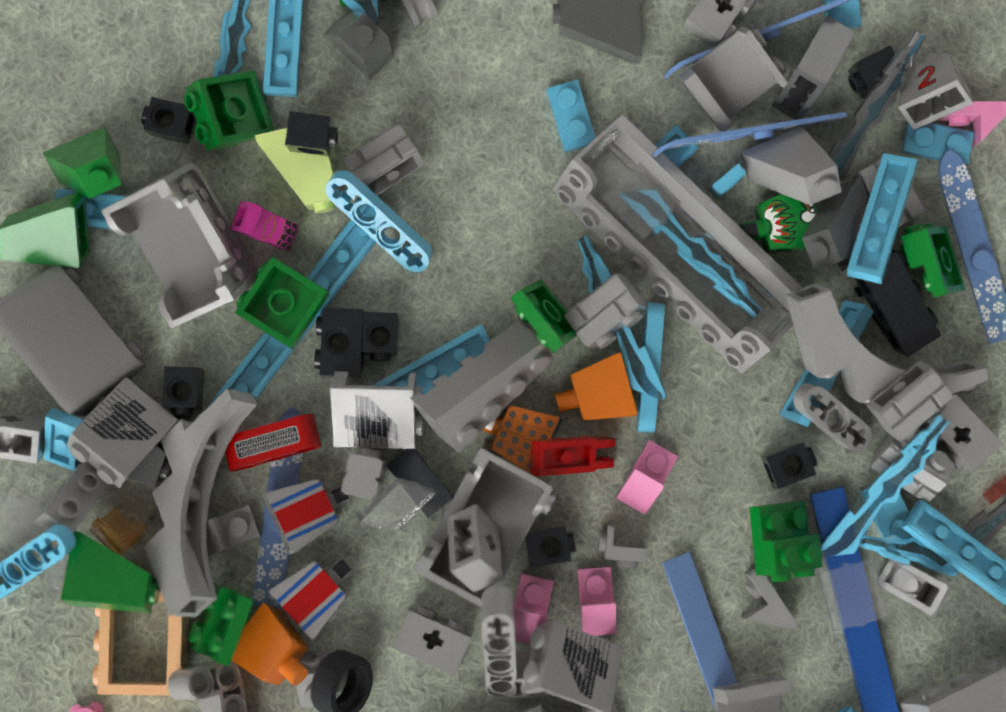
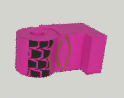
M240 201L230 227L232 231L285 251L291 250L299 229V225L279 217L255 203Z

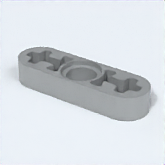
M805 383L796 390L794 395L795 408L840 446L854 452H861L869 446L872 438L870 427L826 389L811 383ZM811 394L813 400L822 404L819 408L811 405L809 400ZM837 409L838 420L833 426H829L828 416L831 411ZM847 428L855 430L854 433L857 435L855 440L849 432L845 431Z

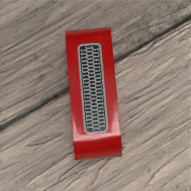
M314 413L299 415L234 434L225 451L229 472L245 470L321 448L322 443Z

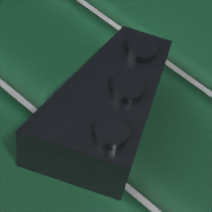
M892 250L882 284L854 278L859 285L854 290L859 298L863 295L865 296L868 304L874 311L872 318L894 351L909 357L942 335L936 326L938 324L937 316L929 307H926L921 298L924 295L922 288L917 281L911 279L906 270L909 267L906 258L900 251ZM851 257L837 263L842 272L844 270L847 271Z

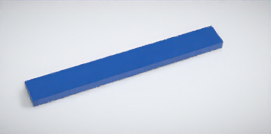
M844 487L809 494L821 545L849 511ZM852 524L844 531L839 541L823 550L858 698L862 712H899L859 547L855 554L831 556L846 548L856 537Z

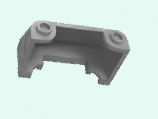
M186 164L101 210L106 218L108 227L121 236L133 233L166 289L159 297L158 310L171 329L233 301L256 281L255 275L257 271L251 257L237 233L230 230L231 222L203 173L194 164Z
M52 266L0 298V333L66 412L71 415L85 417L97 407L100 396L107 397L125 377L130 380L147 366L141 359L145 356V353L134 340L128 343L120 338L81 291L80 288L82 287L79 281L82 279V276L74 267Z
M480 447L428 546L417 562L414 571L482 608V593L486 589L494 586L504 587L501 585L504 576L536 517H538L540 512L547 514L556 498V496L551 494L554 487ZM474 504H477L498 525L503 573L502 580L476 592H472L450 572L447 517Z

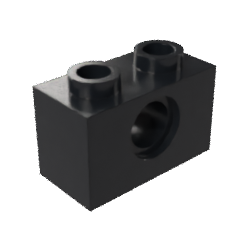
M323 308V315L317 316L316 335L321 336V349H315L314 368L320 369V376L333 377L335 371H348L349 378L363 379L364 353H362L364 309ZM340 334L346 335L348 347L342 352H334L331 347L332 339Z

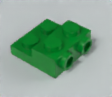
M254 70L197 79L185 88V106L189 112H194L197 121L195 127L196 139L200 144L205 145L207 152L234 147L241 142L256 140L255 135L274 131Z
M933 222L925 225L921 223L905 228V235L901 236L903 244L900 245V251L909 263L910 269L925 268L926 272L923 273V281L928 292H932L933 298L964 291L965 286L947 227H935Z
M271 257L268 263L265 262L259 267L255 275L256 281L251 289L244 291L239 297L236 305L238 308L235 313L265 334L270 335L294 350L330 293L276 258Z
M542 279L520 289L510 297L511 301L515 304L514 307L518 316L524 322L530 323L536 331L538 340L553 353L578 336L565 318L567 311Z
M805 500L749 507L756 576H771V582L792 580L791 573H794L796 578L815 576L814 569L823 567L819 533H808Z
M213 582L217 599L202 611L199 622L195 621L192 624L188 636V641H191L189 647L196 653L209 656L216 663L229 667L254 599L237 589Z

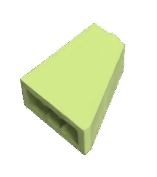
M287 128L255 135L256 142L308 210L314 209L316 214L335 209V204L327 197L325 191L326 185L334 173L330 155L327 157L290 152L285 145Z

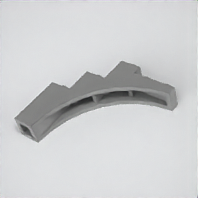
M814 283L786 294L805 369L818 378L833 377L840 370L845 393L859 403H869L912 367L895 364L870 353L847 327L839 314L830 289L819 283ZM971 359L946 366L932 367L952 394L959 391L973 390L977 387V384L989 380L986 367Z
M227 388L194 422L180 420L161 440L173 473L166 477L164 482L152 494L165 527L157 531L156 535L144 547L170 616L197 617L217 599L210 575L207 554V516L210 495L218 467L229 442L241 423L257 406L253 394Z

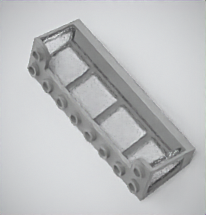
M621 114L572 159L551 190L557 195L562 204L568 206L586 227L592 229L611 251L616 252L628 264L632 272L645 280L657 296L663 298L682 320L688 322L700 334L707 344L712 345L724 357L728 365L742 374L767 354L794 325L786 294L803 287L667 156L661 152L654 157L653 152L658 148ZM633 191H656L689 238L703 237L709 252L721 255V261L733 267L736 278L746 282L748 294L762 310L758 313L742 298L737 287L731 282L728 270L717 266L706 255L702 246L687 240L652 200ZM622 192L625 198L643 206L651 217L675 234L690 248L694 260L713 268L730 285L738 297L757 315L752 318L742 307L734 305L713 288L715 284L709 278L699 274L677 255L678 246L662 230L656 235L619 198L620 193Z

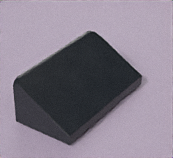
M405 449L387 465V468L428 518L454 498L453 494L416 449Z

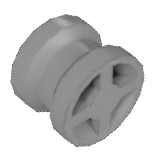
M400 0L414 28L421 25L423 19L427 17L433 19L438 16L432 0Z

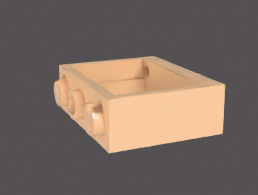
M161 591L158 602H164ZM95 608V615L99 617V630H96L94 635V649L99 651L98 665H95L93 669V684L98 685L97 695H170L168 691L170 675L178 669L187 667L188 617L170 616L168 613L167 682H113L115 610Z

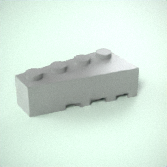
M517 321L484 345V352L479 356L472 357L469 355L460 362L461 368L449 377H446L444 374L433 381L434 388L424 395L418 392L409 399L433 431L460 453L476 439L477 435L491 421L498 418L501 411L514 398L523 393L525 387L538 374L547 369L554 358L549 349L538 340L537 336Z
M1006 657L1000 660L984 662L978 666V669L958 675L949 681L898 701L899 711L1006 712Z

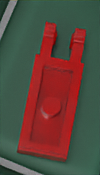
M582 436L532 440L530 474L540 477L595 472V469L613 468L614 459L609 456L596 457V451L598 448L614 447L616 438L608 436Z

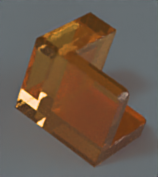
M114 508L102 519L97 517L92 522L90 528L93 535L105 547L120 556L134 546L147 530V527L139 519L131 523L117 508Z

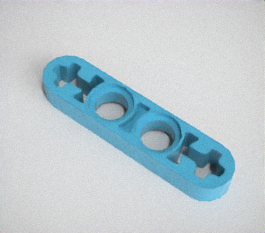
M345 170L333 173L326 185L327 197L404 268L411 272L425 270L433 253L428 242L354 174ZM343 184L348 187L347 190L344 189L342 191L337 189V186H342ZM358 195V197H357V199L355 200L354 204L351 203L350 200H351V199H354L355 196ZM361 204L372 206L375 209L376 215L373 217L363 215L359 210V206ZM394 227L399 231L401 237L390 239L384 234L383 229ZM405 240H407L409 242L408 245L405 244L404 247L401 248ZM419 252L422 254V257H411V253L416 254Z
M647 302L643 347L646 346L660 379L665 305L664 303ZM641 362L640 380H642V388L649 395L639 392L636 429L637 432L654 433L659 391L647 378L645 367Z
M55 524L0 561V577L2 576L5 582L0 583V599L71 552L76 544L72 531L64 525ZM54 540L59 543L55 548L50 544ZM32 549L40 554L43 562L33 555ZM12 563H15L20 567V569L23 572V575L19 574L15 570Z

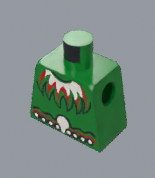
M780 194L758 204L754 208L757 220L740 224V228L754 241L762 239L766 253L806 251L802 237L817 210L815 203L809 205Z

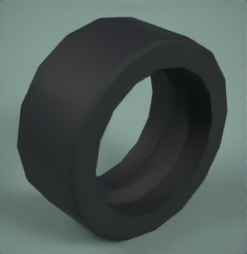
M336 650L328 654L320 662L312 679L310 698L314 708L319 712H359L369 698L373 685V671L370 663L364 657L345 650ZM348 671L346 685L340 696L336 699L338 685L343 675Z

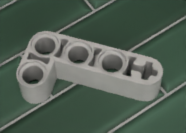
M501 586L486 589L482 593V638L487 693L495 698H533L547 695L548 693L544 691L532 694L523 693L525 683L523 672L530 660L531 651H516L513 593L508 588Z
M215 661L203 662L178 669L169 677L168 691L172 698L178 701L199 699L201 712H248L239 666L231 661L229 667Z

